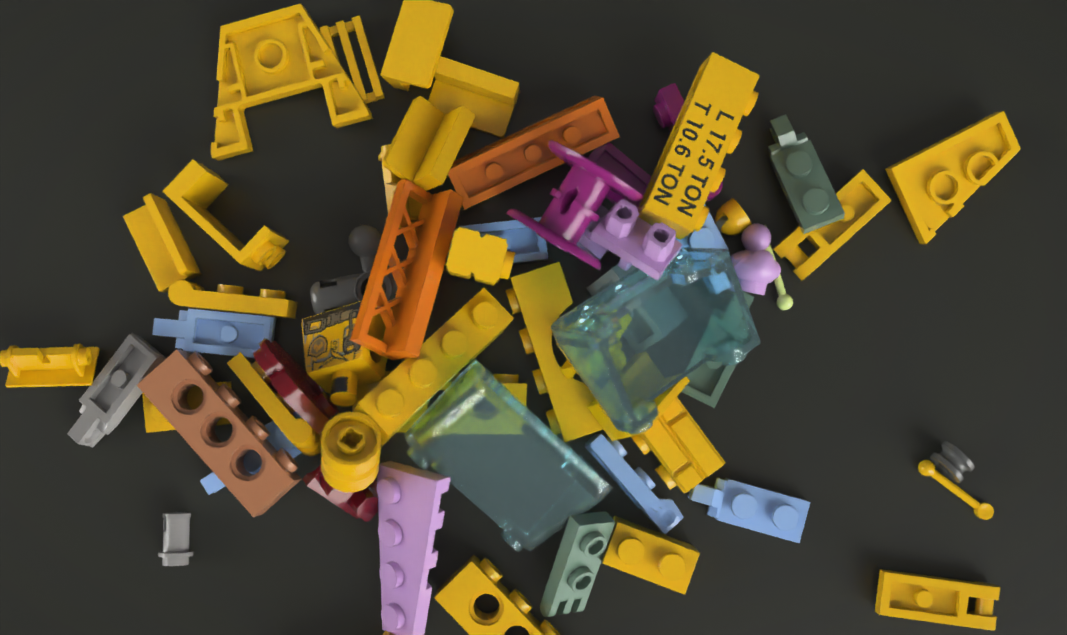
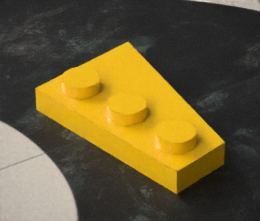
M1004 111L995 112L885 169L919 244L926 245L937 234L935 231L949 217H954L964 207L963 203L980 186H985L1021 150Z

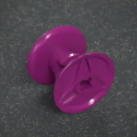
M550 140L548 144L550 151L572 166L558 190L554 188L551 190L550 195L554 198L539 222L517 209H510L506 213L537 232V235L566 253L567 251L600 270V261L578 247L577 243L591 220L597 222L600 218L596 212L610 190L633 202H639L645 197L592 161L560 143Z

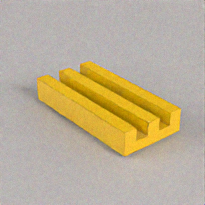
M360 15L352 17V21L344 22L342 20L335 22V26L328 27V25L319 27L321 34L338 61L339 57L333 37L340 36L354 86L364 102L367 104L384 99L385 96ZM356 31L373 92H365L348 35L349 32Z

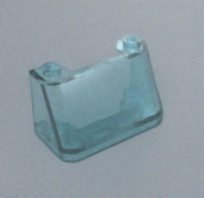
M682 247L658 281L636 268L558 318L551 325V330L558 346L618 430L629 434H638L648 430L653 425V420L659 414L653 399L705 362H721L725 366L737 364L746 358V353L761 343L728 249Z
M476 358L404 434L407 443L411 446L406 451L408 456L424 470L431 465L441 475L449 476L450 483L504 530L500 535L517 552H520L523 547L532 552L565 528L570 515L586 513L600 503L613 489L588 461L573 448L569 447L518 400L509 389L503 386Z

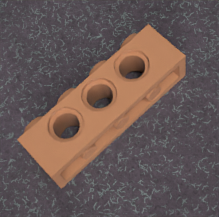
M176 349L137 384L138 388L253 517L264 514L302 479L295 471L299 468L298 463L286 450L281 448L277 451L266 439L270 435L268 429L255 416L247 418L238 407L241 403L240 398L228 385L223 383L219 386L209 375L213 371L211 365L198 352L194 351L190 354V352ZM197 385L203 392V402L197 409H192L187 402V394L192 387ZM224 417L231 422L233 428L231 437L225 442L219 440L215 433L217 422ZM250 450L256 451L262 459L261 468L255 475L249 473L244 467V457Z

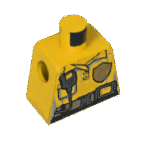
M362 301L304 318L301 323L306 371L322 389L330 393V401L338 406H351L357 402L358 387L380 381L385 373L388 358L350 340ZM380 313L372 317L368 335L382 341L386 327Z

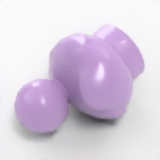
M753 223L744 229L741 240L745 250L730 256L728 267L734 276L733 281L735 283L731 287L754 294L765 295L767 284L779 277L781 267L774 260L773 255L765 250L771 242L769 229L760 223Z

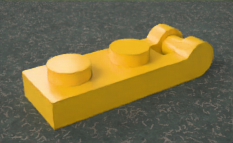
M864 169L854 175L836 192L845 212L844 219L803 234L800 226H798L773 248L781 259L786 257L795 267L793 272L800 280L809 276L892 201ZM805 238L816 248L810 256H807L798 246Z
M185 280L173 282L168 290L170 301L179 306L296 318L297 302L285 299V291L260 289L258 297L243 295L244 287L218 284L217 292L205 291L199 284Z
M240 352L227 362L229 367L292 444L306 456H315L321 452V436L303 418L297 419L293 415L295 410L279 393H275L270 387L269 383L271 381L268 375L256 361L251 364Z
M880 569L875 612L883 616L995 630L997 616L993 615L994 600H999L1000 586L985 582H970ZM969 597H975V610L969 612L967 611Z

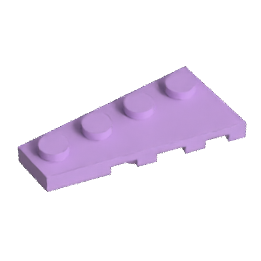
M393 461L379 464V472L377 474L382 630L394 635H424L432 591L431 585L427 582L429 569L436 567L438 551L433 548L435 530L442 528L445 511L439 508L441 494L448 492L450 477Z

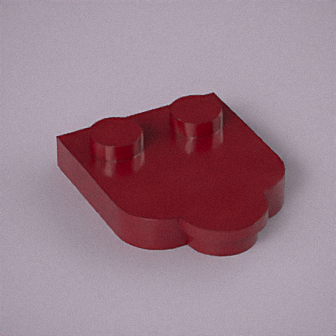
M266 338L259 342L260 348L253 353L256 362L268 375L280 396L321 436L326 423L339 413L337 406L330 401V397L324 392L325 390L276 341L270 342Z

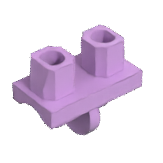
M625 199L620 200L618 204L615 203L595 227L590 239L619 256L618 267L627 271L633 265L658 281L682 247V244L675 240L676 230L664 223L650 225L638 217L639 212L635 205Z

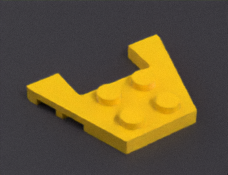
M301 3L220 26L216 80L219 81L218 104L214 108L213 115L216 118L215 142H211V156L213 159L219 161L253 151L244 114L246 108L323 87L332 126L335 128L373 119L368 106Z

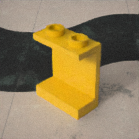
M192 159L162 192L238 263L258 271H262L265 267L267 269L274 267L285 255L286 251L283 247L289 240L282 234L264 225L244 245L207 210L208 206L229 184L217 173Z

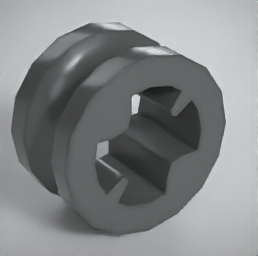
M944 441L941 444L942 451L940 453L933 452L930 455V459L950 479L961 483L964 479L962 476L963 472H971L975 466L960 449L950 442Z

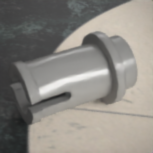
M191 512L163 513V551L158 552V557H162L163 566L189 565V557L193 556L194 551L189 550Z

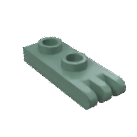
M606 511L570 515L540 603V610L544 617L554 616L556 612L559 615L568 614L570 611L573 613L582 612L585 609L615 525V521Z

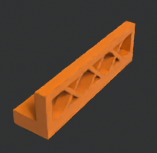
M594 95L455 160L448 176L456 193L464 197L462 206L465 210L566 163L550 151L548 145L550 140L583 155L620 136L604 98Z
M407 179L398 181L350 338L351 341L390 360L419 357L463 202V196L451 189L431 194ZM408 197L422 204L418 220L415 222H411L406 209ZM403 233L409 251L407 258L399 261L394 243L396 237ZM392 273L398 289L395 298L388 301L382 283L385 275ZM379 313L386 327L382 341L368 335L372 317Z

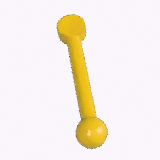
M923 460L919 463L918 471L921 475L931 476L974 508V513L978 518L988 520L993 516L994 509L990 504L978 502L938 472L932 461Z

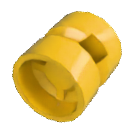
M345 412L329 420L322 431L321 472L325 481L334 489L342 492H357L366 489L374 482L379 472L381 432L377 423L369 416L359 412Z

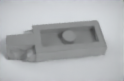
M134 333L129 334L95 378L92 386H89L79 399V402L82 403L79 412L82 415L67 434L79 445L94 447L105 434L109 435L118 426L143 393L137 384L161 364L166 357L141 336Z

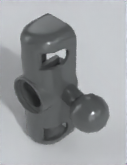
M367 224L359 225L351 231L348 238L351 251L360 257L362 273L341 276L330 280H320L312 285L310 297L315 315L325 312L326 309L343 307L362 301L364 296L363 289L368 282L381 240V234L375 227ZM392 273L385 275L383 280L386 285L385 295L388 301L395 298L398 289ZM337 282L336 286L320 288L321 285Z

